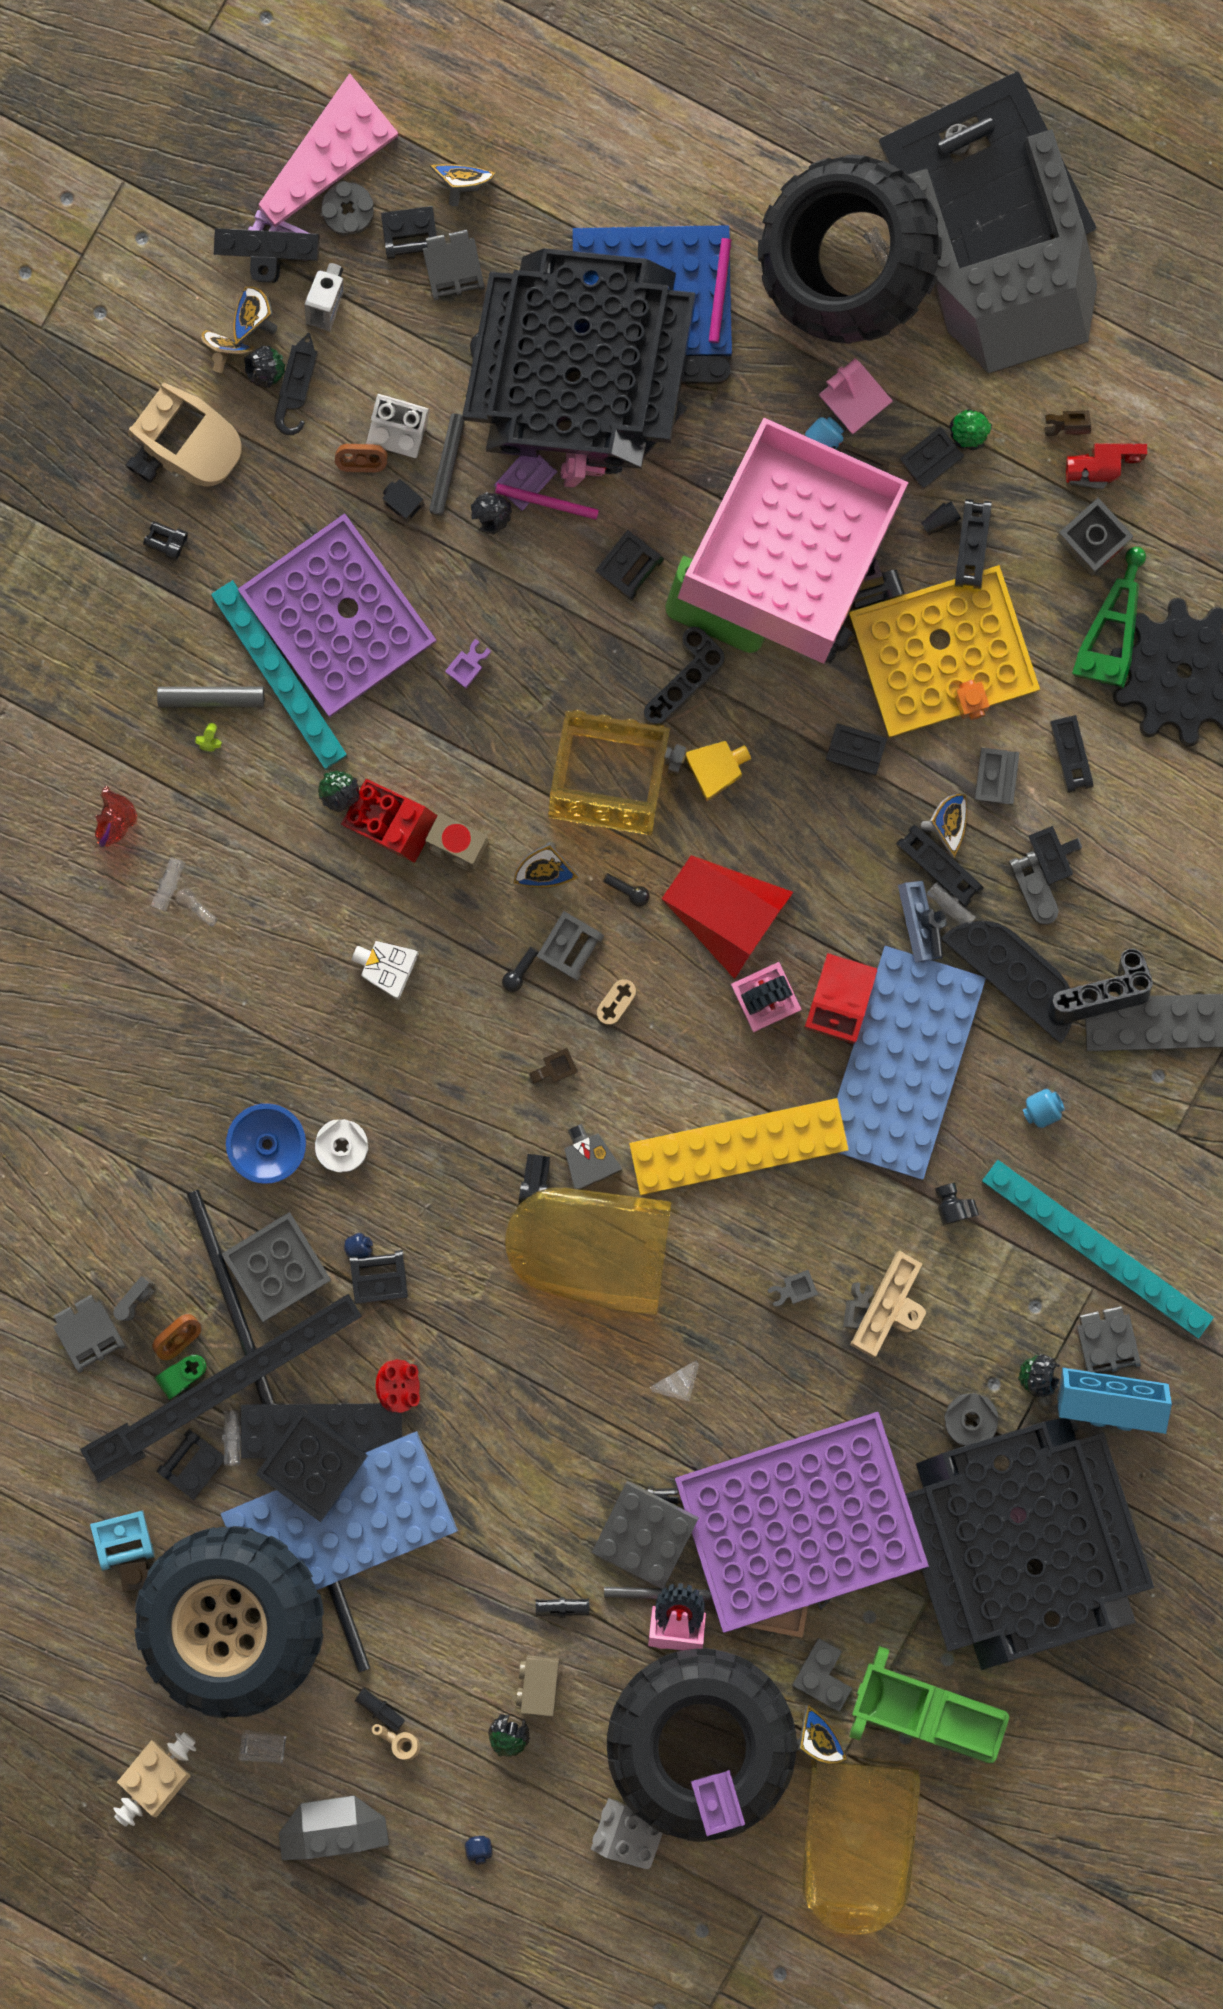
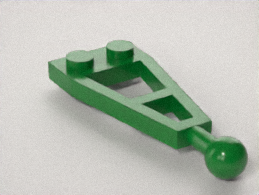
M1137 546L1131 547L1126 552L1125 560L1128 566L1124 579H1116L1079 649L1072 671L1075 677L1124 688L1132 661L1139 584L1134 582L1138 567L1142 566L1146 561L1145 551ZM1122 590L1129 591L1126 614L1112 611ZM1106 621L1125 624L1122 658L1091 651Z

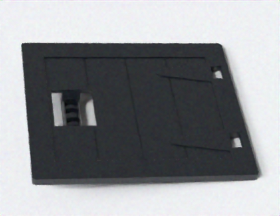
M1014 72L879 139V145L889 164L897 167L907 175L924 169L928 170L959 269L1051 240L1050 235L1053 234L1024 146L1027 137L1048 131L1019 72ZM975 116L977 117L979 122L943 140L941 139L939 134L947 131L950 126L961 124ZM985 136L987 137L991 146L955 164L950 157L952 152ZM1063 161L1085 234L1088 235L1096 230V225Z

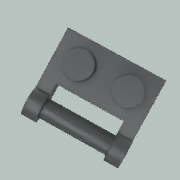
M563 911L539 951L537 958L578 981L582 975L580 971L597 943H601L604 935ZM583 932L589 937L570 967L564 964Z
M141 1276L114 1308V1317L118 1320H132L135 1317L137 1305L142 1302L146 1303L155 1292L152 1290L155 1283L148 1277Z

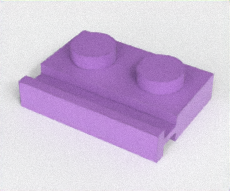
M538 455V458L519 456L493 486L496 488L497 483L538 494L557 471L540 455ZM505 496L521 511L530 503Z
M729 1770L691 1781L707 1836L745 1825Z

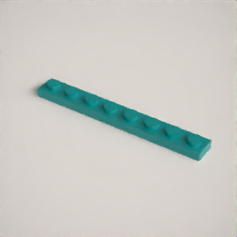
M230 581L213 592L211 596L324 769L327 770L347 757L346 752L267 631L238 591L234 581Z

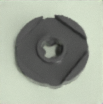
M346 181L339 182L336 186H333L325 194L322 201V215L326 225L333 232L342 236L359 234L366 230L374 217V204L369 192L356 183H348ZM344 204H353L352 208L355 210L353 214L349 212L346 215L342 214V206Z
M976 1393L962 1394L948 1405L944 1415L945 1427L954 1441L967 1446L994 1436L998 1425V1412L994 1404L985 1396ZM967 1413L971 1415L976 1413L978 1415L976 1419L977 1426L965 1425L964 1422L967 1420L965 1415Z

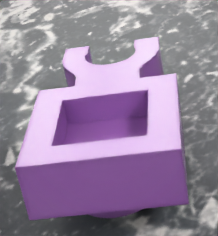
M477 639L472 642L470 652L466 655L461 651L445 671L447 675L465 689L482 670L478 663L488 658L491 654V650L488 648L482 654L476 653L475 649L480 644Z

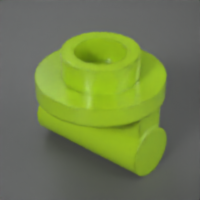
M209 723L205 729L204 736L196 737L195 743L200 745V749L212 752L215 751V748L221 747L222 742L214 738L217 731L216 724Z

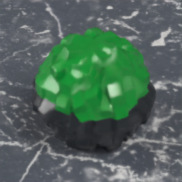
M972 409L961 411L950 422L951 438L962 449L973 451L984 447V441H986L992 429V424L989 423L981 411H972Z

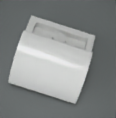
M378 394L366 444L380 445L386 450L417 458L423 435L427 428L430 409Z

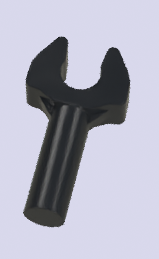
M933 909L925 910L921 917V925L930 931L932 959H941L943 955L940 930L947 926V920L942 910L936 912Z

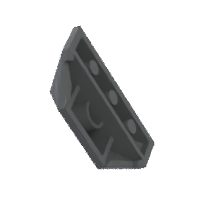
M355 1795L301 1803L279 1832L282 1860L313 1859L361 1852L389 1845L386 1818Z

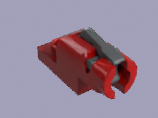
M1095 443L1092 448V456H1089V454L1067 456L1066 482L1070 485L1102 490L1107 483L1119 480L1121 476V459H1125V463L1130 464L1140 463L1141 460L1145 459L1147 456V444Z

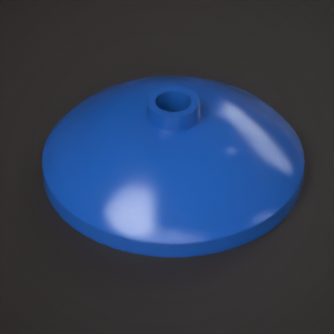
M257 1104L243 1110L231 1123L226 1137V1151L232 1166L246 1179L262 1184L275 1183L289 1177L300 1166L306 1151V1136L300 1121L289 1110L275 1104ZM265 1140L272 1141V1147L268 1150L263 1148Z

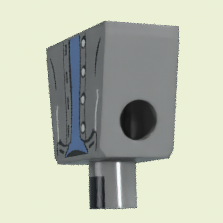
M330 263L326 272H317L305 302V322L307 325L331 332L344 292L343 278L341 277L343 268L341 266Z

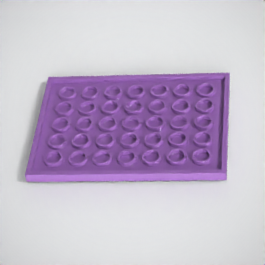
M879 1412L675 1478L685 1511L699 1517L692 1535L723 1633L929 1567Z

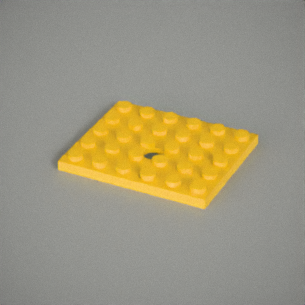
M1000 565L983 571L981 589H973V586L963 585V588L955 587V579L849 612L850 621L888 738L961 716L954 693L956 689H960L959 684L966 681L974 680L975 683L982 681L990 706L1040 691ZM936 630L947 632L950 636L948 647L942 650L935 649L930 644L932 632Z

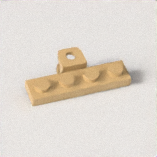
M901 1251L896 1253L850 1344L851 1346L874 1358L877 1356L891 1326L906 1333L919 1328L926 1311L920 1304L908 1297L906 1298L922 1263Z

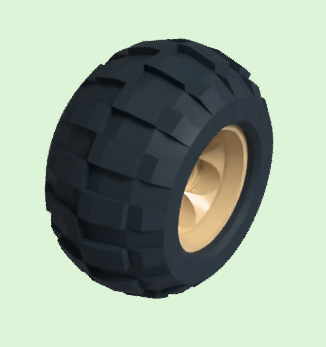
M240 1526L213 1527L196 1532L175 1543L155 1561L147 1572V1578L142 1589L139 1590L135 1605V1613H137V1628L134 1629L137 1648L141 1650L147 1664L145 1668L156 1684L159 1683L170 1694L169 1697L185 1708L190 1707L202 1712L205 1716L214 1718L248 1717L264 1712L282 1702L305 1681L322 1646L324 1636L322 1633V1616L324 1615L321 1595L317 1593L311 1579L313 1575L302 1560L299 1561L288 1550L286 1544L273 1536H266L256 1532L252 1528ZM232 1589H237L241 1593L240 1602H235L231 1598L230 1592ZM206 1596L214 1598L216 1602L215 1609H209L205 1605ZM251 1608L259 1610L261 1615L259 1621H255L250 1617ZM228 1614L232 1618H237L238 1623L236 1627L232 1623H227L226 1617ZM201 1622L209 1626L210 1632L208 1636L200 1633L199 1624ZM245 1634H249L254 1638L255 1643L253 1647L245 1645L243 1640ZM220 1641L228 1645L229 1652L227 1655L219 1651L218 1644Z

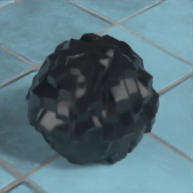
M486 492L479 495L471 504L472 520H480L482 526L478 530L494 535L504 529L511 520V504L501 495Z

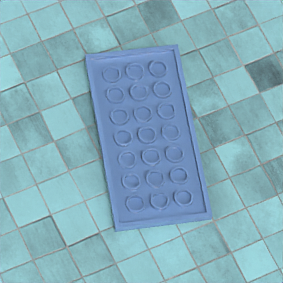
M884 946L858 1038L853 1045L837 1096L849 1151L838 1154L917 1179H924L986 980L985 977L932 960L915 963L913 954Z
M417 1431L366 1452L368 1455L367 1459L322 1522H319L277 1490L221 1513L226 1527L240 1526L252 1528L256 1532L266 1536H273L286 1544L288 1550L299 1561L302 1560L313 1575L311 1579L316 1590L458 1531Z

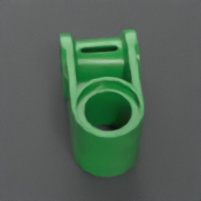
M193 1354L185 1357L177 1364H173L154 1379L170 1400L205 1373L207 1364L202 1356ZM189 1361L192 1363L198 1362L199 1366L196 1368L198 1373L188 1371Z

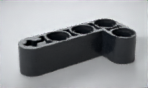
M699 627L688 628L682 638L683 648L693 660L645 706L644 719L651 727L656 728L664 725L724 665V652ZM691 635H698L702 642L698 646H690L687 638ZM714 653L719 656L720 661L716 665H709L705 661V657L708 654ZM693 671L701 676V680L695 684L688 682L686 679L687 674ZM671 690H678L681 692L682 698L677 702L669 700L667 694ZM663 699L666 706L661 710V718H650L651 709L654 711L659 710L662 707L660 700Z
M1133 948L1127 949L1122 953L1118 967V977L1057 992L1054 995L1050 1011L1053 1020L1064 1024L1146 1003L1150 997L1153 980L1142 952ZM1126 963H1133L1136 967H1129ZM1134 986H1142L1145 990H1137ZM1110 992H1116V993H1118L1120 996L1114 997V996H1111L1109 993H1110ZM1089 998L1092 999L1094 1002L1087 1003L1083 999Z

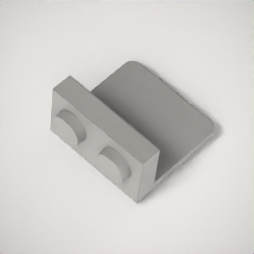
M608 1798L606 1806L602 1810V1818L597 1832L593 1836L591 1850L608 1859L649 1869L653 1863L663 1833L650 1827L637 1814H634L627 1805Z

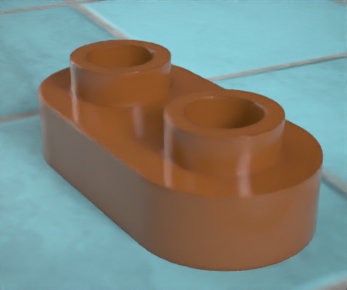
M343 444L336 450L335 464L340 470L345 472L376 473L386 467L388 455L386 450L380 445ZM344 454H351L352 456L347 457ZM372 454H375V455H378L379 457L374 458V457H372L371 455H372Z
M191 1314L180 1316L155 1338L152 1345L153 1351L161 1360L173 1359L199 1336L201 1324Z

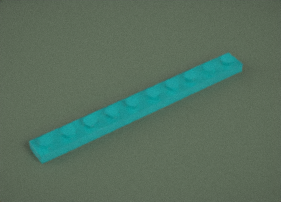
M997 1160L983 1178L982 1182L1195 1338L1199 1339L1214 1317L1001 1161Z

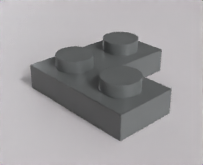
M818 1638L792 1685L840 1712L852 1687L829 1674L842 1651Z

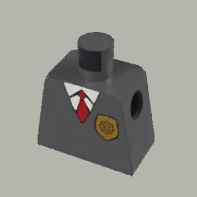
M582 1124L568 1130L573 1145L564 1150L576 1191L622 1171L620 1164L599 1134L588 1138Z

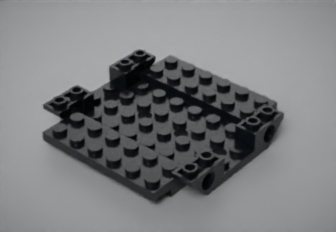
M543 248L523 256L520 270H514L513 274L490 271L463 409V420L493 424L490 425L486 452L537 458L539 450L587 455L591 464L642 469L646 443L641 440L671 443L695 310L696 293L674 291L676 273L645 258ZM589 275L599 277L598 281L593 285H588L584 282ZM581 323L590 325L589 330L585 333H578L576 327ZM571 372H579L581 374L579 380L575 382L568 381L567 376ZM564 420L572 423L570 429L566 431L558 429L559 423Z
M1059 1418L944 1452L916 1463L923 1488L906 1493V1497L929 1567L921 1570L947 1652L973 1644L982 1671L1031 1656L1044 1650L1136 1623L1127 1596L1155 1587L1104 1433L1076 1440L1070 1419ZM998 1456L1006 1457L1009 1461V1468L1005 1471L997 1470L994 1467L995 1458ZM1014 1508H1021L1025 1511L1026 1518L1023 1522L1016 1523L1011 1519L1010 1513ZM1036 1559L1041 1562L1043 1569L1040 1574L1033 1575L1029 1573L1027 1564L1030 1560ZM1052 1611L1058 1614L1059 1624L1057 1626L1049 1627L1045 1624L1044 1615L1047 1612Z

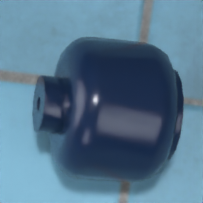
M356 1233L345 1240L344 1250L349 1258L350 1256H358V1258L369 1257L372 1254L370 1247L373 1246L370 1237H365L362 1233Z
M475 1836L465 1842L466 1857L469 1861H475V1864L479 1865L486 1863V1859L492 1857L493 1851L489 1838Z

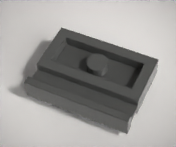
M981 747L974 801L1013 805L1020 752Z

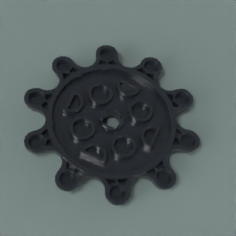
M1176 597L1170 600L1168 616L1163 622H1154L1146 614L1136 613L1135 632L1138 636V641L1132 651V661L1128 672L1129 679L1124 688L1120 687L1114 692L1113 700L1120 707L1137 704L1143 708L1144 719L1140 724V732L1145 737H1154L1163 726L1172 725L1179 732L1180 742L1186 747H1192L1199 741V728L1203 723L1213 722L1223 731V608H1211L1204 618L1194 619L1188 613L1186 601ZM1123 647L1114 648L1110 656L1122 658ZM1186 664L1190 668L1191 675L1189 678L1178 676L1177 667L1179 665Z

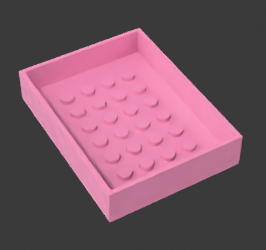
M763 418L684 577L678 598L824 664L899 507L908 482Z

